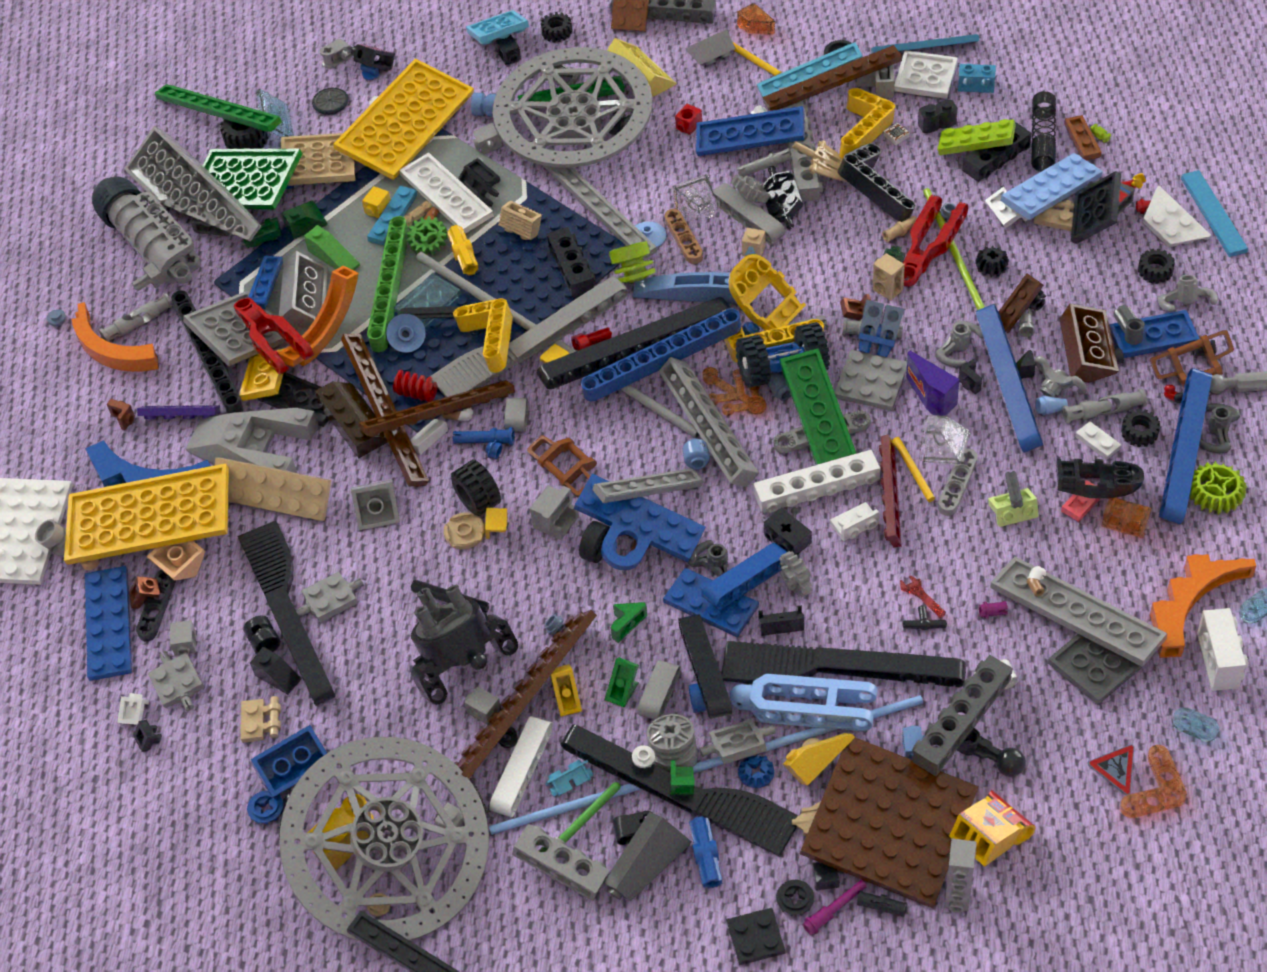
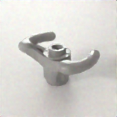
M1182 275L1179 278V282H1177V288L1167 294L1158 296L1157 301L1164 310L1174 312L1175 306L1167 302L1178 299L1182 304L1190 305L1198 299V296H1209L1211 298L1210 303L1216 305L1218 296L1216 292L1208 287L1199 288L1198 280L1194 275Z
M967 321L955 322L949 339L936 351V359L952 367H961L962 364L967 363L965 360L948 358L947 355L954 350H966L970 344L971 331L980 338H983L981 328Z
M1037 356L1035 358L1036 366L1045 377L1040 389L1044 395L1056 397L1059 396L1063 389L1072 386L1078 387V394L1082 395L1087 392L1085 383L1079 377H1067L1068 375L1061 369L1053 370L1044 357Z

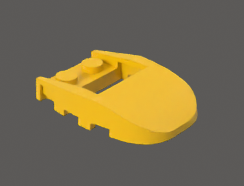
M750 254L740 260L730 273L728 284L731 295L746 316L765 331L787 326L806 304L804 302L800 304L795 297L796 290L793 286L788 285L784 279L785 275L781 271L777 272L773 269L771 263L764 257ZM770 283L784 299L764 318L753 311L754 309L750 303Z

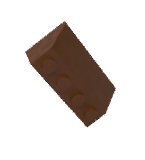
M1070 303L1059 318L1070 376H1077L1083 382L1091 383L1117 374L1119 370L1106 310Z

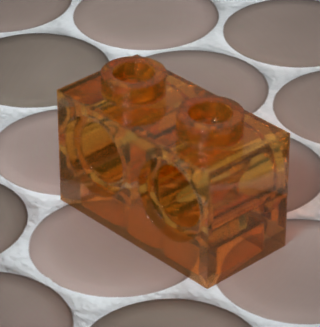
M1109 498L1103 514L1101 527L1144 538L1152 508L1118 498Z

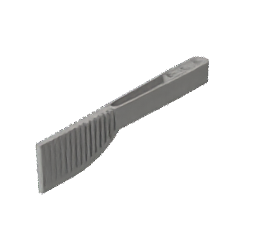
M613 276L581 295L512 342H509L506 367L500 372L492 373L489 371L483 357V346L460 356L430 377L433 378V382H437L438 389L445 397L479 388L485 385L486 382L488 383L490 380H493L494 377H498L499 374H503L504 371H508V368L511 369L513 365L520 364L621 302L627 296L628 290L617 277Z

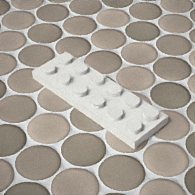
M430 153L400 169V176L437 208L453 225L462 227L465 234L494 216L493 211Z

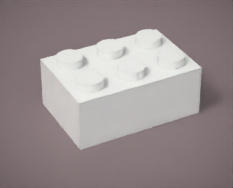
M1230 608L1203 610L1197 632L1212 691L1239 689L1241 680H1244V670L1248 667L1246 654L1243 655L1242 637L1236 631L1237 619L1235 616L1232 617Z

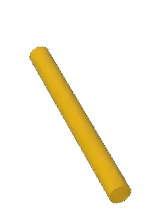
M733 42L735 47L733 51L774 76L782 73Z
M895 437L892 441L928 502L934 501L935 497L902 440L900 437Z

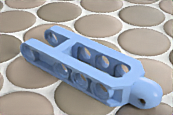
M764 674L753 681V685L739 684L734 686L730 691V700L737 709L752 711L761 723L868 731L873 725L874 716L871 711L863 708L838 706V703L857 704V702H874L877 698L878 689L874 684L862 681ZM816 688H821L826 691L817 690ZM777 695L785 696V698L801 697L808 700L813 698L825 699L827 701L826 705L770 701L765 700L764 697Z

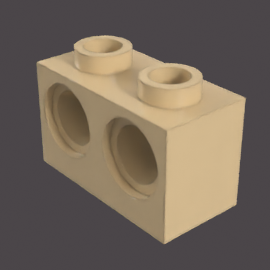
M886 253L873 264V290L892 301L903 291L904 264Z

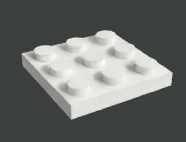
M905 51L894 85V92L947 99L958 57Z

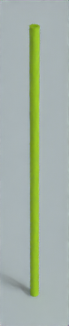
M929 188L923 190L926 200H928L933 194ZM939 212L935 219L941 230L946 222ZM953 240L949 247L950 252L977 310H980L985 306Z

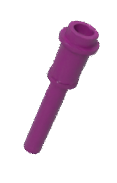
M860 880L828 907L823 906L810 918L806 917L804 919L805 922L802 923L805 931L809 935L817 934L819 932L818 929L834 918V913L857 896L860 891L867 888L866 883Z

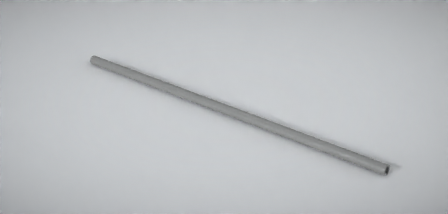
M418 253L416 257L418 261L480 301L495 300L494 297L425 253ZM510 308L513 322L527 331L536 326V324ZM561 340L551 344V346L554 344L559 345L568 351L569 354L577 351ZM632 385L619 389L694 438L699 436L693 424Z

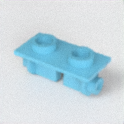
M579 759L568 765L569 770L563 773L558 770L549 775V780L545 785H552V788L549 789L552 796L557 795L559 797L573 789L569 783L570 780H573L576 787L591 780L590 777L593 776V772L590 768H585L588 761L586 760L581 763Z

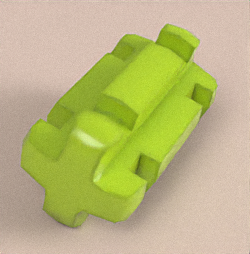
M1098 124L1090 127V131L1094 133L1093 135L1099 140H1103V143L1111 139V134L1101 126L1098 127Z

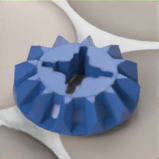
M758 754L746 757L744 761L740 762L738 769L741 782L751 788H761L768 785L775 773L773 762H770L766 756L762 757ZM760 766L761 773L756 772L752 775V768L756 769Z
M268 790L258 792L248 802V815L258 825L260 823L268 825L272 820L277 821V817L283 814V800L280 795L273 798ZM269 804L271 809L263 812L261 807H266Z

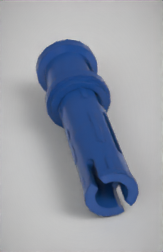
M513 427L506 430L492 428L490 431H453L455 436H452L454 444L494 442V440H498L500 444H509L510 446H513L515 443Z

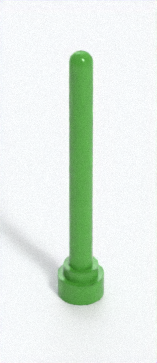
M614 782L558 838L566 843L620 790L621 785L618 782ZM541 847L538 851L546 852L547 849L545 847Z

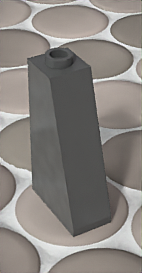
M649 812L603 883L610 888L608 892L620 900L624 897L631 901L675 860L692 841L663 817Z

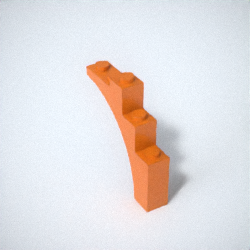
M1209 554L1187 556L1184 566L1186 578L1176 577L1169 580L1167 589L1169 601L1160 600L1152 602L1150 611L1152 625L1167 633V639L1158 648L1159 658L1182 657L1185 647L1184 622L1195 603L1206 593L1220 585L1234 580L1252 578L1256 569L1255 559L1240 558L1237 560L1210 561Z

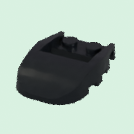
M1057 459L1056 461L1058 491L1087 498H1117L1134 493L1144 483L1143 469L1133 463L1114 461L1112 464H1105L1103 459H1095L1094 463H1083V459H1074L1073 461ZM1080 476L1100 478V482H1097V486L1085 485V481L1080 480Z

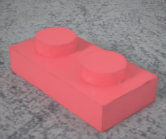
M1087 480L1085 481V485H1094ZM1073 494L1062 506L1061 512L1079 522L1100 499Z

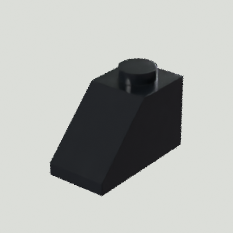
M265 647L250 661L251 668L256 677L287 695L301 680V677L279 655Z

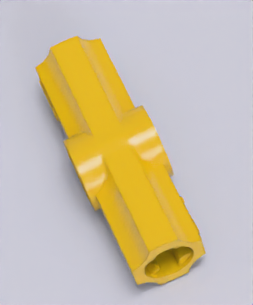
M458 225L451 226L447 231V235L455 260L459 262L463 274L473 275L479 268L474 257L472 244L469 239L467 240L462 227Z

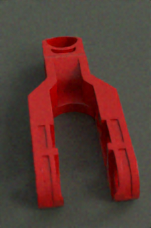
M935 195L929 197L910 230L912 246L903 262L904 279L907 278L909 280H904L903 286L911 287L915 285L921 274L927 270L932 259L947 252L967 216L969 209L967 203L959 202L956 208L952 209L951 217L947 224L943 225L935 241L930 243L926 250L923 251L919 246L942 206L941 197Z
M249 297L243 298L234 304L236 314L250 330L249 336L253 348L279 375L287 372L289 367L285 365L278 352L269 346L268 341L263 337L265 333L277 332L304 360L314 356L309 343L283 316L267 314Z

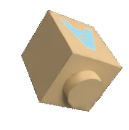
M747 228L742 239V256L757 254L762 257L766 247L765 231Z

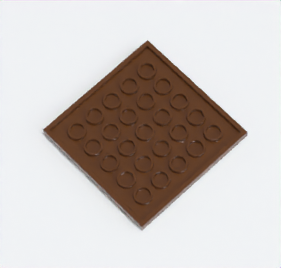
M855 737L840 754L800 850V855L922 905L934 908L949 868L952 841L949 835L958 815L972 806L979 786L941 771L937 776H934L913 763V760Z

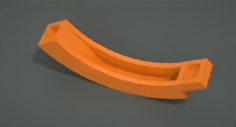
M345 266L332 271L324 303L309 329L302 335L311 346L314 356L304 360L291 346H288L278 352L286 365L291 367L297 364L306 366L328 345L342 324L350 307L357 285L358 272Z
M85 302L77 304L78 312H75L76 318L71 319L80 345L91 358L104 366L121 371L142 372L159 369L153 343L141 346H123L100 338L91 328L90 313Z

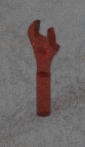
M909 576L912 582L907 585L900 580L902 591L920 598L939 618L946 614V611L925 593L921 586L920 578L916 579Z

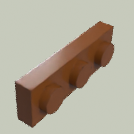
M1083 115L1065 118L1064 125L1080 156L1086 161L1101 158L1102 152Z

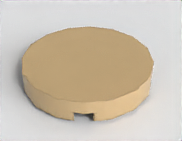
M469 512L452 516L449 519L450 521L444 526V537L447 543L457 549L475 547L485 536V525L482 519Z

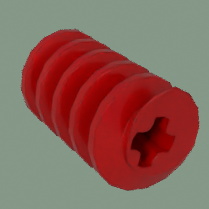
M403 370L398 371L393 383L394 393L404 395L405 397L411 396L413 399L426 400L427 402L434 400L438 388L437 382L433 383L432 377H428L426 380L425 375H421L418 380L417 373H414L411 377L409 371L404 375Z

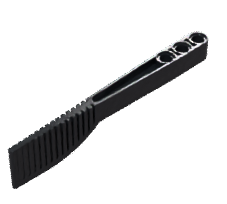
M275 520L237 536L315 706L335 698L333 688L288 595L293 581V561L277 521Z
M727 641L721 675L723 681L753 684V681L764 674L811 677L817 673L902 682L911 680L914 683H935V685L954 687L955 685V687L959 688L965 682L966 662L958 658L821 647L813 649V647L807 648V646L801 648V646L795 647L794 645L789 647V645L777 646V644L766 645L765 643Z
M571 725L560 743L561 747L570 754L584 761L587 760L588 763L695 816L709 818L711 824L714 823L715 826H720L721 829H726L727 832H731L781 857L797 828L796 825H792V819H796L799 815L766 798L747 791L731 788L700 789L694 786V794H671L670 772L654 764L647 768L635 766L632 761V752L581 726Z

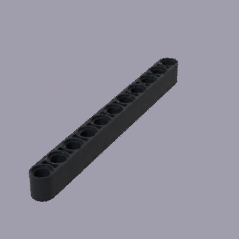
M717 297L547 362L537 369L536 374L547 389H555L586 377L731 307L723 297Z

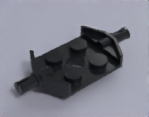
M771 166V169L768 168L770 177L763 184L765 186L764 190L770 195L765 204L769 215L780 223L785 222L787 229H792L794 227L792 219H794V216L804 204L794 175L790 171L777 173L776 167Z

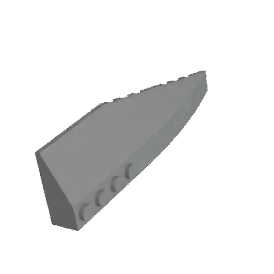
M156 126L153 127L124 168L160 204L248 241L253 239L261 227L247 209L170 134Z

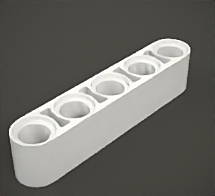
M533 716L529 717L491 798L490 811L508 817L514 816L524 795L523 792H525L533 775L531 773H534L549 740V736L552 733V722Z

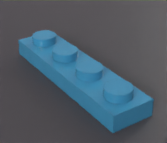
M399 186L367 235L369 242L385 246L390 220L395 216L404 217L417 196V190Z

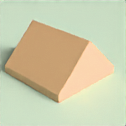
M194 541L155 548L147 558L175 581L195 577L198 574L205 551Z

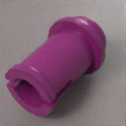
M985 601L983 604H979V615L985 619H988L989 616L1008 614V611H1005L1008 610L1006 601L987 603Z

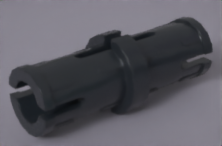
M863 891L859 892L857 906L877 910V913L880 914L886 912L904 918L907 902L887 898V895L884 894L878 896ZM872 901H877V902H881V903H884V904L892 905V907H887V906H883V905H880V904L872 903Z

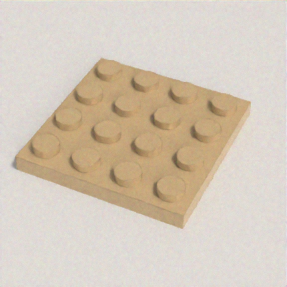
M343 133L281 137V149H300L303 153L288 186L355 181L354 159L333 148L334 142Z

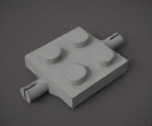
M337 572L301 590L306 600V605L296 610L299 618L311 612L321 623L358 604L353 590L364 586L363 581L359 577L348 583L343 579L340 572Z
M163 651V654H159L163 664L148 673L150 680L165 708L182 702L185 711H190L189 707L191 709L194 708L190 698L205 687L187 652L174 659H170L168 652Z
M752 719L709 732L712 744L700 747V753L702 757L716 753L721 758L723 764L754 756L767 751L763 737L775 734V729L773 725L760 729L754 725Z

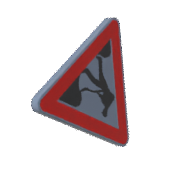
M1130 744L1088 761L1090 768L1123 794L1129 795L1131 793L1134 745Z

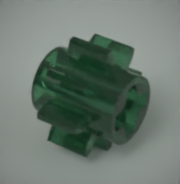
M891 245V249L886 248L883 256L887 253L902 263L905 260V252H901L902 247Z

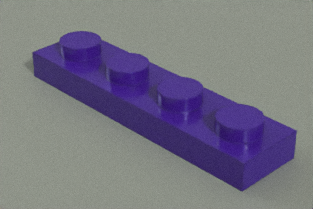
M220 405L141 406L137 408V416H144V419H156V416H163V419H175V416H183V419H193L195 415H202V419H208L220 413Z

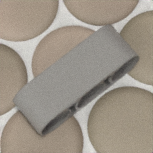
M662 660L657 661L639 702L638 715L654 720L661 717L660 715L663 716L670 699L668 697H671L680 676L681 666Z

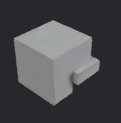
M549 485L546 486L530 508L533 528L559 540L563 539L579 517L578 511L571 505L572 495L570 488L563 486L561 490H558Z

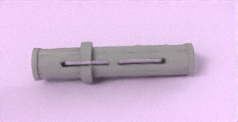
M789 148L775 154L772 152L767 157L740 167L738 166V174L745 177L771 166L777 167L780 163L793 160L792 153Z

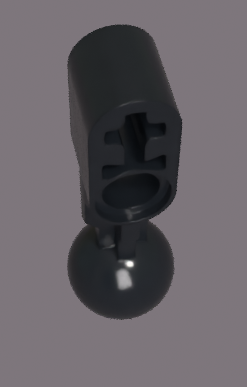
M976 728L970 732L956 750L967 756L974 755L981 759L988 758L996 762L999 772L1007 777L1020 775L1026 766L1025 757L1020 750L1012 747L1000 750L994 747L991 741L982 737Z

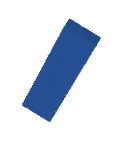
M264 256L248 296L262 309L267 307L283 264V257Z

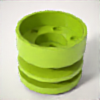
M647 241L609 251L611 263H621L622 267L614 271L615 274L624 273V276L618 277L621 283L636 282L656 272L655 267L646 269V266L652 264L653 260L643 259L644 256L651 253Z

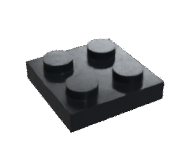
M773 908L726 919L739 965L785 954V947Z

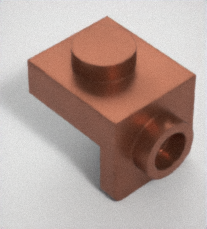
M865 294L861 301L843 297L840 302L843 317L861 320L865 301H871L870 295Z
M110 398L106 404L111 416L117 418L121 430L125 431L134 422L135 415L132 407L124 401Z

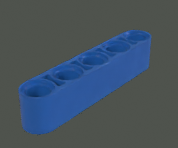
M776 543L769 544L709 582L702 591V597L718 610L723 609L780 572L782 569L779 564L781 562L779 558L787 553V551Z

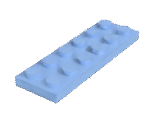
M1073 153L1002 194L1000 201L1030 220L1084 188L1089 182L1099 179L1103 171L1081 156Z

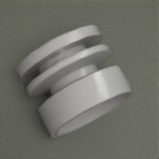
M668 714L655 719L649 725L646 733L649 747L655 753L654 765L670 772L671 760L676 761V767H694L699 756L693 724L688 718L682 715Z

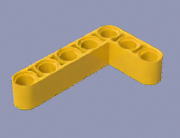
M859 88L849 89L847 110L864 118L842 137L840 158L843 159L844 155L872 143L893 123L895 104Z
M500 298L457 308L453 315L460 331L468 332L487 328L483 357L490 372L497 373L502 371L506 367L513 319L507 300Z
M812 319L746 336L741 326V330L738 333L724 339L731 359L738 363V359H736L737 339L760 335L763 339V344L766 345V348L795 342L794 331L797 326L817 322L822 326V331H824V323L818 319Z

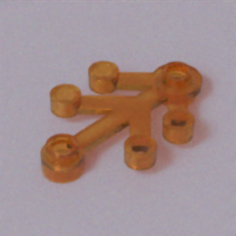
M707 367L702 371V378L705 383L714 384L727 392L726 394H709L711 399H716L713 401L715 406L719 402L738 400L743 402L740 404L725 403L722 406V413L724 415L730 416L734 412L749 411L751 414L758 415L766 410V401L759 396L760 386L748 388L751 391V397L745 394L742 375L739 377L735 376L740 374V369H736L732 373L736 388L719 378L716 368Z

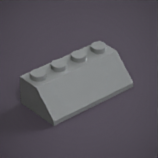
M298 251L284 262L279 316H283L291 326L295 328L310 327L317 317L326 298L327 266Z

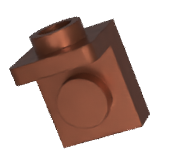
M136 577L129 591L132 609H139L143 602L147 600V597L159 596L160 592L156 578Z

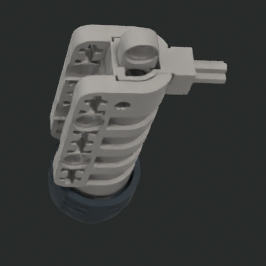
M116 176L100 181L92 193V204L95 212L108 227L117 228L148 263L147 266L142 268L145 275L131 283L135 290L140 291L149 284L156 288L164 282L188 283L192 278L191 272L201 266V261L193 250L194 244L191 237L151 193H141L128 179Z

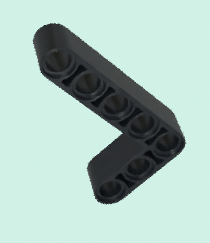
M869 143L844 155L838 169V174L896 221L903 222L911 217L916 204L872 169L881 154L879 146Z

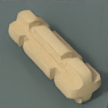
M424 201L421 206L408 213V216H404L407 227L411 226L415 220L418 221L420 217H423L425 212H429L432 208V204L429 201Z

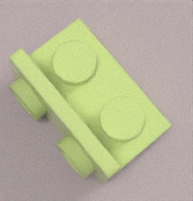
M1028 488L1020 490L1023 499V506L1021 508L1017 507L1014 509L1011 506L1009 493L988 498L989 506L996 514L999 527L1039 516L1037 498Z

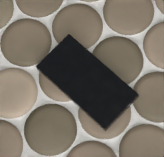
M286 372L283 373L278 394L258 398L259 401L278 409L300 408L314 411L317 423L321 427H324L330 420L317 401L315 391L321 388V386Z

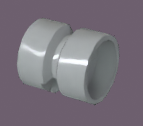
M52 519L44 521L35 532L36 542L48 548L57 556H64L66 529L62 528L61 525Z

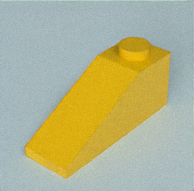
M843 733L800 747L797 750L793 749L786 756L787 760L783 765L800 784L808 786L855 736Z

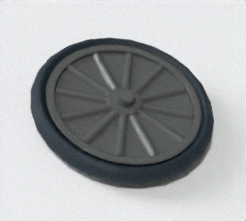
M326 88L316 93L312 99V106L321 114H335L347 106L349 97L340 88Z

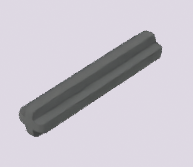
M1015 471L1006 472V483L1011 506L1014 509L1017 507L1021 508L1023 506V499L1017 473Z

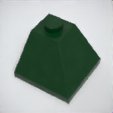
M313 200L279 214L293 239L307 234L317 225L321 228L328 225Z

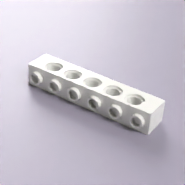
M872 450L755 482L753 483L754 496L762 514L766 512L772 513L781 507H793L798 503L814 501L822 496H832L839 491L852 490L864 484H873L880 480V467Z

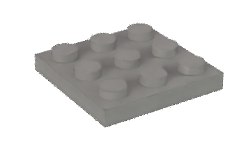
M850 349L835 390L836 398L893 411L907 371V362Z

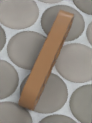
M677 209L667 210L664 215L665 223L686 261L690 264L700 263L703 259L702 249L683 215ZM679 228L684 229L683 232H676L675 230ZM684 241H691V242H692V243L689 244V245H684V244H683Z

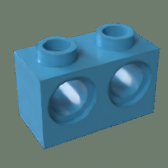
M960 64L958 92L994 93L996 65Z

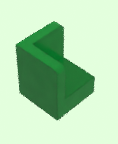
M671 760V794H694L693 767H676V761Z

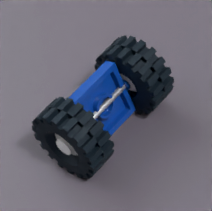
M817 322L797 326L794 331L795 342L766 348V345L763 344V339L760 335L737 339V365L745 386L751 388L768 384L771 379V372L782 371L779 363L781 358L819 348L825 368L828 370V366H830L829 347H827L828 341L825 339V332L822 331V326Z

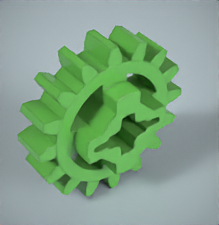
M430 216L427 217V220L420 217V222L415 220V226H409L411 232H407V241L413 251L416 250L417 254L423 252L427 255L428 252H431L434 255V250L440 252V245H446L444 240L448 239L447 229L442 221H438L437 217L431 220Z

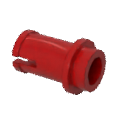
M1144 199L1136 201V212L1144 214L1151 200L1144 201Z

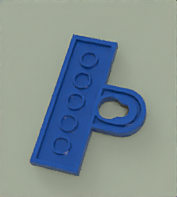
M593 473L591 474L574 505V509L611 526L601 547L602 557L609 566L624 571L637 567L642 561L649 545L687 563L689 562L704 533L705 526L644 497L603 503L592 489L594 484L610 481ZM622 535L632 536L637 543L636 548L629 551L626 556H621L616 551L618 547L617 539Z

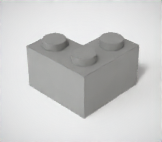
M893 65L856 79L857 87L875 86V94L881 98H894L895 81Z

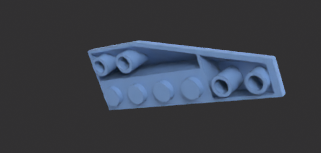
M691 272L655 276L636 281L633 291L634 298L707 302L717 297H723L728 304H737L729 290L728 282L731 272Z

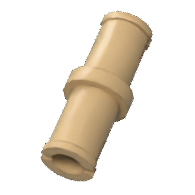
M912 216L903 222L899 221L895 223V226L882 232L883 239L886 242H890L899 236H905L913 227L917 217Z

